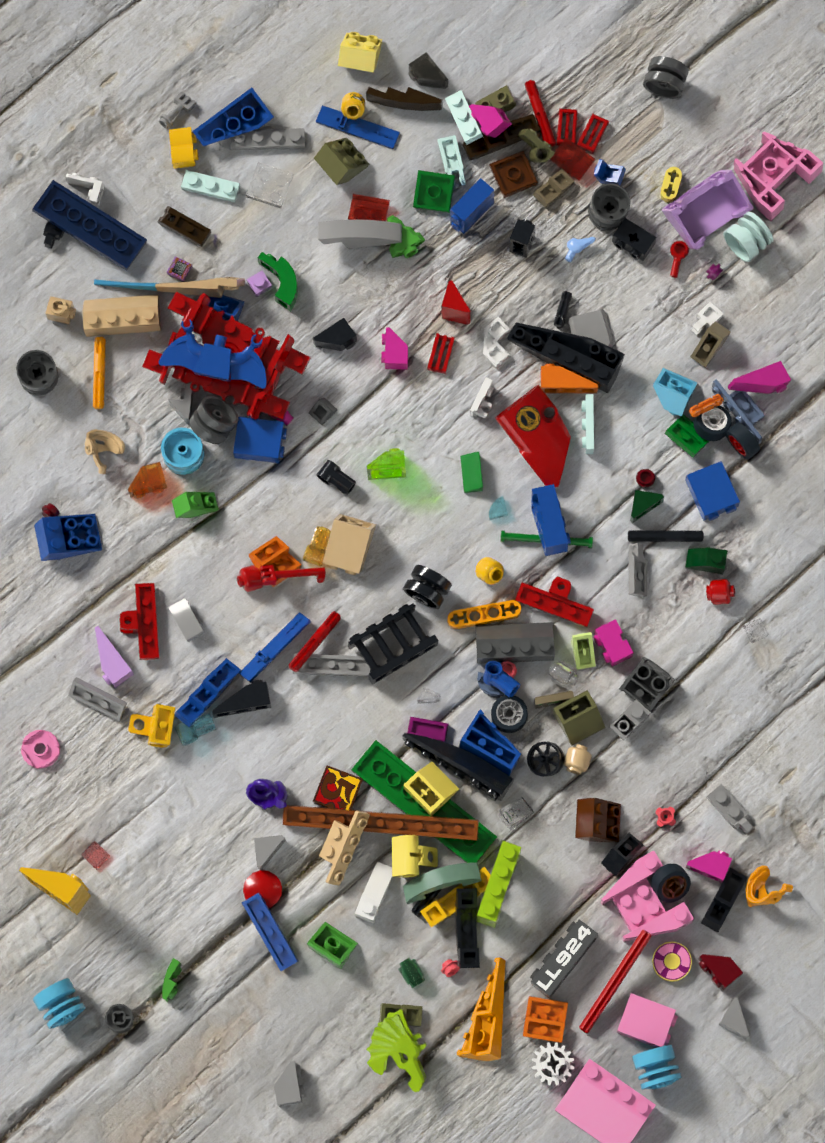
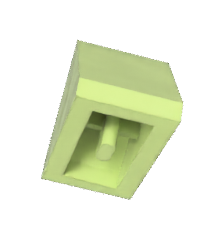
M592 633L572 635L571 643L576 669L596 667Z

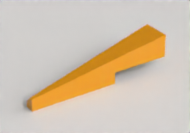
M500 957L495 958L494 962L496 965L493 973L487 977L489 983L485 992L482 991L470 1019L473 1021L470 1030L463 1036L465 1042L462 1049L457 1051V1056L482 1061L501 1059L505 960Z

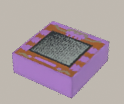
M175 256L167 270V274L184 282L192 268V264Z

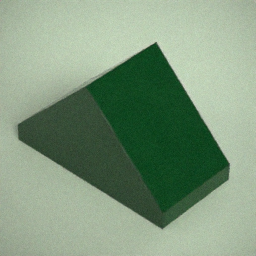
M635 490L630 518L632 524L663 503L664 496L658 493Z

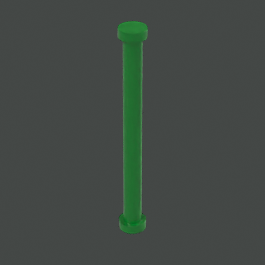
M501 530L500 542L510 540L541 543L539 535L505 533L504 530ZM570 537L571 544L568 545L592 548L593 537H589V539Z

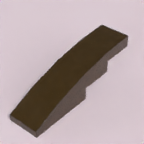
M368 87L366 91L367 101L387 107L415 111L442 110L443 107L442 99L408 87L406 93L388 87L386 93Z
M531 114L510 121L512 125L496 138L482 133L483 137L468 145L463 142V147L469 161L521 141L522 139L518 134L523 129H533L535 132H540L534 115Z

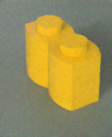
M191 127L170 129L169 137L173 168L196 166V160H199L198 150L194 149L197 137L192 132Z

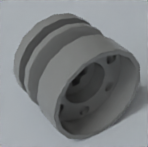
M612 183L601 185L595 190L588 208L589 219L594 226L607 231L617 229L630 209L631 201L627 191L618 184Z
M30 350L18 360L16 366L17 376L23 389L29 394L36 396L46 395L55 388L59 378L58 370L53 358L48 353L41 350ZM41 372L42 377H41V376H38V377L36 378V377H35V373H36V374H39V373Z

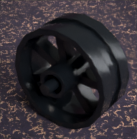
M549 741L538 742L528 751L527 764L530 770L538 776H554L560 772L564 765V753L556 743ZM546 745L545 754L542 752L539 746ZM552 746L556 752L550 755L549 751ZM536 750L540 754L538 758L534 757V752ZM557 755H558V763H556V762L553 761V757H555V756H557ZM533 760L539 761L540 764L537 766V768L535 767ZM545 764L546 773H541L539 770ZM549 764L556 766L554 771H550Z

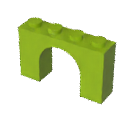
M502 841L477 913L476 922L493 928L496 927L508 885L521 855L520 846Z

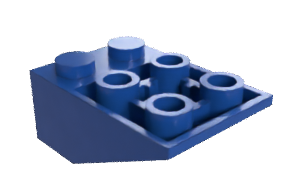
M95 514L42 517L34 525L41 561L60 560L102 550Z

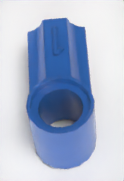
M490 661L486 664L483 676L485 684L495 686L508 697L514 696L520 688V683L504 672L499 662Z

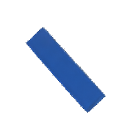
M226 658L203 680L202 684L189 696V699L176 711L174 716L190 727L223 693L241 669Z

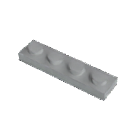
M304 128L261 129L231 137V150L305 148Z
M312 654L299 671H293V674L369 677L370 667L363 656Z

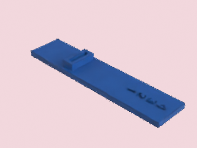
M323 105L316 119V123L394 149L400 134L398 131L361 118L348 119L342 112Z
M299 612L261 651L259 650L255 654L256 656L239 674L251 683L311 620Z

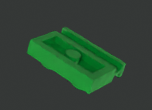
M684 414L664 433L692 458L710 442L701 438L696 433L694 423Z

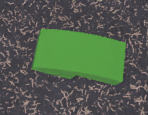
M174 958L167 969L163 983L162 998L166 1002L169 999L173 1000L176 996L178 985L172 979H176L182 971V968H180L182 964Z

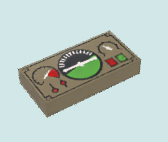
M573 691L535 697V709L562 704L574 697Z

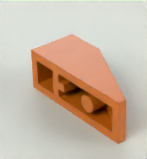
M555 364L541 366L540 383L545 393H597L598 391L597 383L561 366H556Z

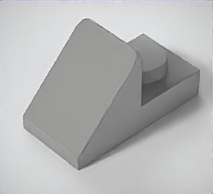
M191 383L185 384V388H181V399L183 400L168 399L170 406L186 424H190L189 420L192 413L194 392L190 389Z

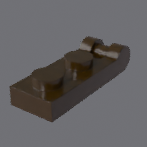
M169 206L165 209L164 216L160 217L157 221L161 226L172 230L200 247L204 245L211 234V229ZM171 217L175 218L173 222L169 221Z

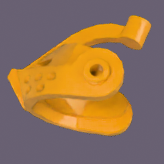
M760 866L750 875L747 881V905L752 907L775 904L781 900L786 892H792L793 886L784 883L781 890L772 891L767 894L765 882L770 876V870L767 866ZM756 890H758L757 898H755Z

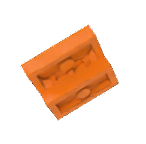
M277 536L249 553V558L258 569L261 566L273 565L274 571L301 569L302 565L288 553L289 547ZM277 578L276 585L287 578Z
M529 996L523 1036L562 1043L568 1002Z

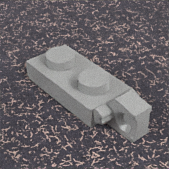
M636 543L629 546V595L643 598L647 597V559H644L643 544Z
M722 784L706 797L732 827L734 826L736 829L740 827L746 834L753 829V826L748 822L750 817Z

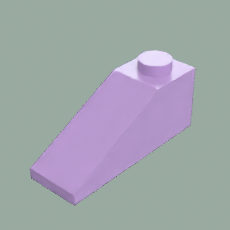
M97 626L95 627L101 668L104 673L102 677L108 685L112 684L116 688L134 674L103 631Z

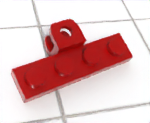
M556 577L553 580L549 592L522 582L515 599L519 603L584 627H588L594 611L593 608L568 599L571 591V582L561 577ZM561 584L565 586L562 590L558 589V586Z
M154 583L135 584L136 610L120 613V632L124 634H138L140 660L159 659Z

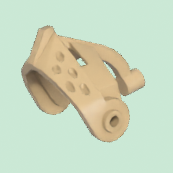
M94 429L86 434L85 452L87 455H93L94 462L99 468L98 473L106 474L107 466L101 463L98 453L110 451L115 454H123L125 444L117 435L108 431ZM95 440L104 441V445L96 443Z

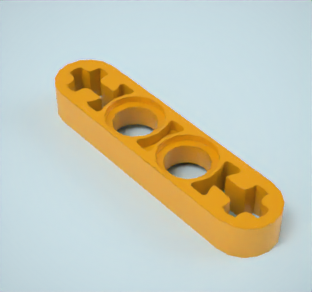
M509 600L454 610L449 613L447 623L453 629H461L511 620L520 616L521 605L518 601ZM510 605L518 608L515 610V614H512L511 611H506V616H502V606H504V610L510 609ZM496 608L499 611V615L496 618L490 617L488 614L490 609ZM478 612L480 619L472 621L469 618L470 613ZM466 613L468 623H464V619L459 620V624H455L451 620L455 615H457V618H464L463 614Z

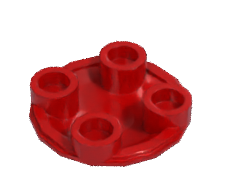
M260 870L253 872L244 883L243 893L245 899L247 900L260 892L268 908L274 906L282 896V885L279 878L270 871Z

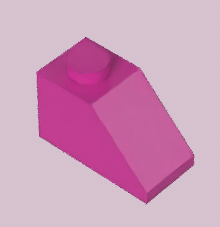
M720 850L718 852L713 851L688 861L686 868L722 883L732 858L726 852Z

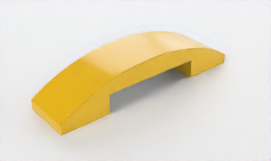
M485 866L479 870L482 881L464 887L460 884L442 898L420 911L431 928L455 913L457 889L477 888V897L485 892L491 876Z

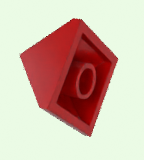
M450 280L441 305L442 319L468 325L470 324V309L453 281Z

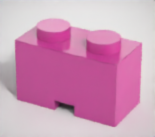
M616 619L596 628L595 636H593L598 647L601 646L604 651L602 656L605 662H610L612 667L632 658L634 653L627 639L622 640L621 634L623 632Z

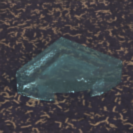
M503 496L496 499L491 505L489 520L508 516Z

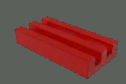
M559 108L557 145L575 146L578 110ZM566 113L565 138L561 139L562 114ZM570 114H574L572 140H568Z
M592 114L576 147H581L584 151H590L591 154H594L609 125V121ZM594 120H597V123L593 131L591 132L586 144H584L583 141L588 131L590 130ZM601 122L604 123L595 142L593 143L592 147H590L589 145L591 144Z
M436 333L427 370L446 374L455 337L450 338L447 335L442 336ZM439 340H442L436 366L433 367ZM447 341L450 343L448 346L443 369H441L439 367L443 356L445 344Z

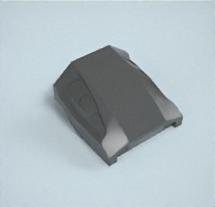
M643 657L619 690L624 691L633 699H637L651 712L675 679L655 662Z

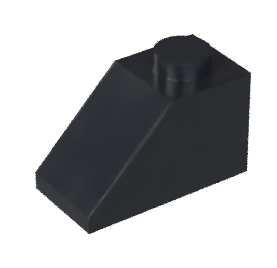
M342 318L313 337L315 347L337 351L351 349L356 344L355 342H357V335L345 318Z
M629 832L610 850L601 864L616 876L644 845Z

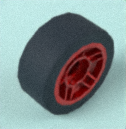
M736 423L726 431L727 440L743 458L750 459L760 450L758 441L743 424Z

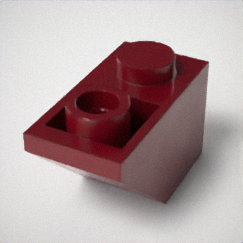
M702 954L698 958L700 961L698 963L705 973L708 971L713 977L711 980L717 988L721 987L724 990L743 974L731 957Z

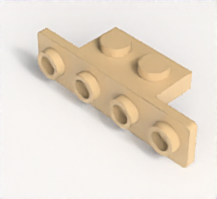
M355 811L349 827L334 820L319 855L333 864L326 883L339 886L344 879V874L352 860L362 832L367 825L370 816L367 812Z

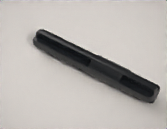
M628 531L629 542H702L704 539L703 531Z

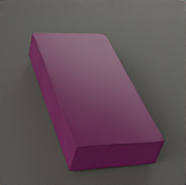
M410 717L407 733L445 742L449 724Z

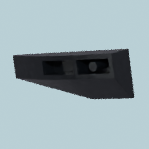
M517 322L507 337V340L548 364L561 366L597 383L598 389L609 393L625 356L624 353L592 338Z
M404 733L402 736L407 747L411 749L417 748L421 751L420 754L429 760L433 758L437 761L439 767L447 770V768L452 770L455 777L462 781L466 779L471 782L469 785L478 791L482 789L487 793L486 796L493 801H502L514 782V779L464 749L425 736Z

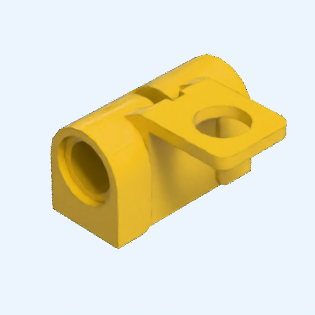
M156 704L153 707L152 717L132 714L128 728L129 733L149 736L148 745L168 747L171 740L175 707ZM140 719L144 722L142 730H137L134 727L135 720Z

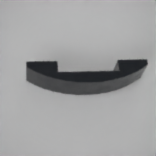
M477 888L456 890L455 927L460 969L480 968L476 928Z

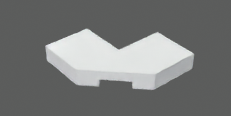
M499 317L484 328L483 356L495 368L499 367L510 357V354L498 342L508 335L511 329Z

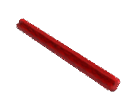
M646 930L640 932L580 1024L579 1028L583 1032H590L652 935Z

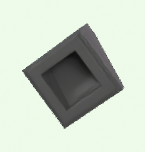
M320 398L309 411V414L323 425L335 414L337 408L326 398Z

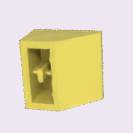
M358 32L346 33L340 45L338 66L374 73L383 39H379L374 35L363 36Z
M433 762L417 771L404 784V789L430 816H433L459 791V788Z

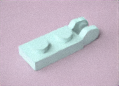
M456 136L437 139L445 174L452 175L458 173L461 185H466Z

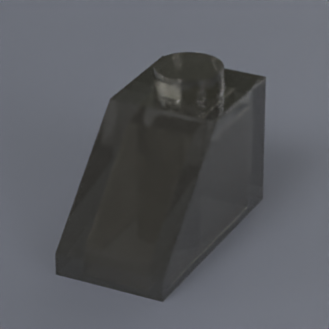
M427 52L409 64L408 75L412 81H417L420 86L442 89L448 87L447 77Z

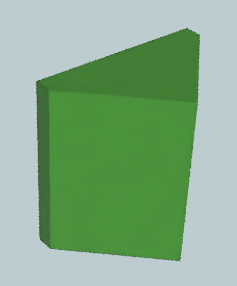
M324 922L307 943L308 948L340 969L358 944L327 922Z

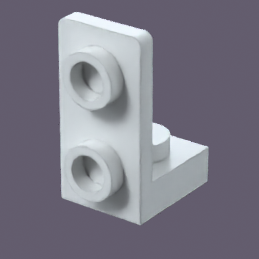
M72 173V175L66 174L68 184L90 188L88 200L92 205L99 208L104 191L103 182L98 178H85L77 173Z

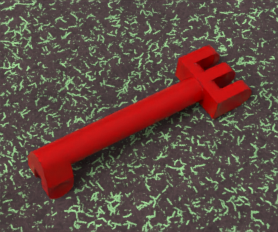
M265 565L259 568L263 585H276L277 578L316 576L318 583L325 581V567L274 571L273 565Z

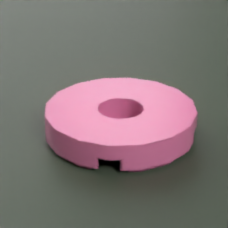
M35 730L30 732L22 742L21 754L23 759L34 768H47L53 765L59 757L60 744L57 738L49 731ZM39 744L46 746V750L42 754L35 752V748Z

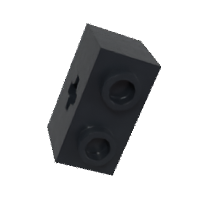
M625 218L613 234L612 242L618 249H624L629 252L630 256L634 259L644 261L656 244L657 237Z
M517 219L510 237L509 252L527 258L535 238V225L531 221Z

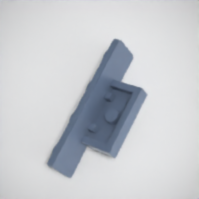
M714 380L712 383L714 395H721L724 400L723 405L725 409L734 414L736 423L743 424L754 435L758 443H761L762 437L753 425L765 417L763 412L747 392L734 391L729 395L718 380Z

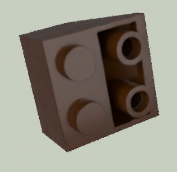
M599 798L577 799L575 838L593 842L618 843L621 804Z

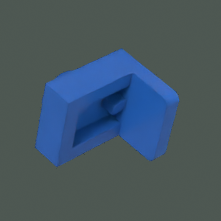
M599 159L594 169V176L601 184L612 183L620 186L626 169L624 166L607 164L603 159Z

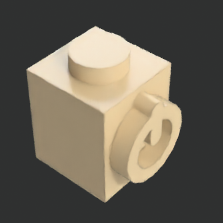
M50 296L45 313L47 319L70 324V320L74 319L76 313L73 302Z

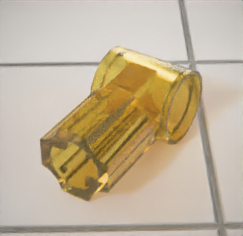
M317 526L310 545L308 544L306 547L303 561L322 566L331 533L329 529Z

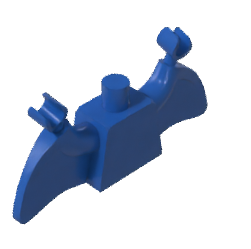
M190 320L189 327H185L182 321L181 326L186 335L173 341L165 349L159 360L160 366H182L201 376L231 382V380H244L261 389H265L267 386L265 367L260 357L253 351L262 345V339L259 343L254 342L257 337L256 334L252 336L249 347L247 346L242 352L233 353L231 349L225 348L227 340L225 336L216 335L214 345L205 343L202 346L197 343L194 334H192L194 329L192 321Z

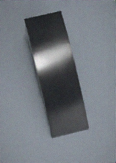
M730 867L701 924L719 932L746 882L747 876Z

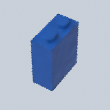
M481 178L450 209V223L457 232L461 231L465 234L494 204V189Z
M238 417L233 450L234 458L280 463V458L284 457L285 452L282 442L287 438V428L284 427V422Z
M722 461L686 475V484L703 521L707 519L712 521L717 519L719 514L724 512L729 514L737 510L740 501Z

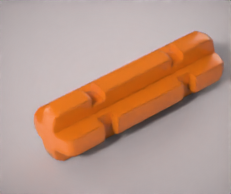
M720 394L712 396L713 398H708L698 403V405L690 407L689 413L692 417H697L700 413L703 414L713 409L714 406L721 405L724 401Z

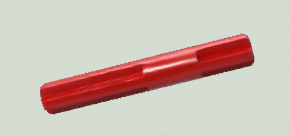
M529 80L525 82V88L543 141H546L553 147L556 145L536 83L534 80Z
M333 611L289 663V668L292 671H299L341 620L340 614Z

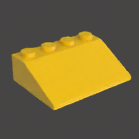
M21 867L19 870L30 883L76 915L79 914L91 897L87 892L89 890L87 886L74 874L69 876L66 873Z

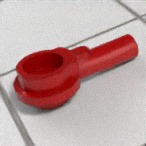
M683 241L674 242L670 248V253L674 257L670 277L673 278L678 276L681 259H684L689 253L688 245Z

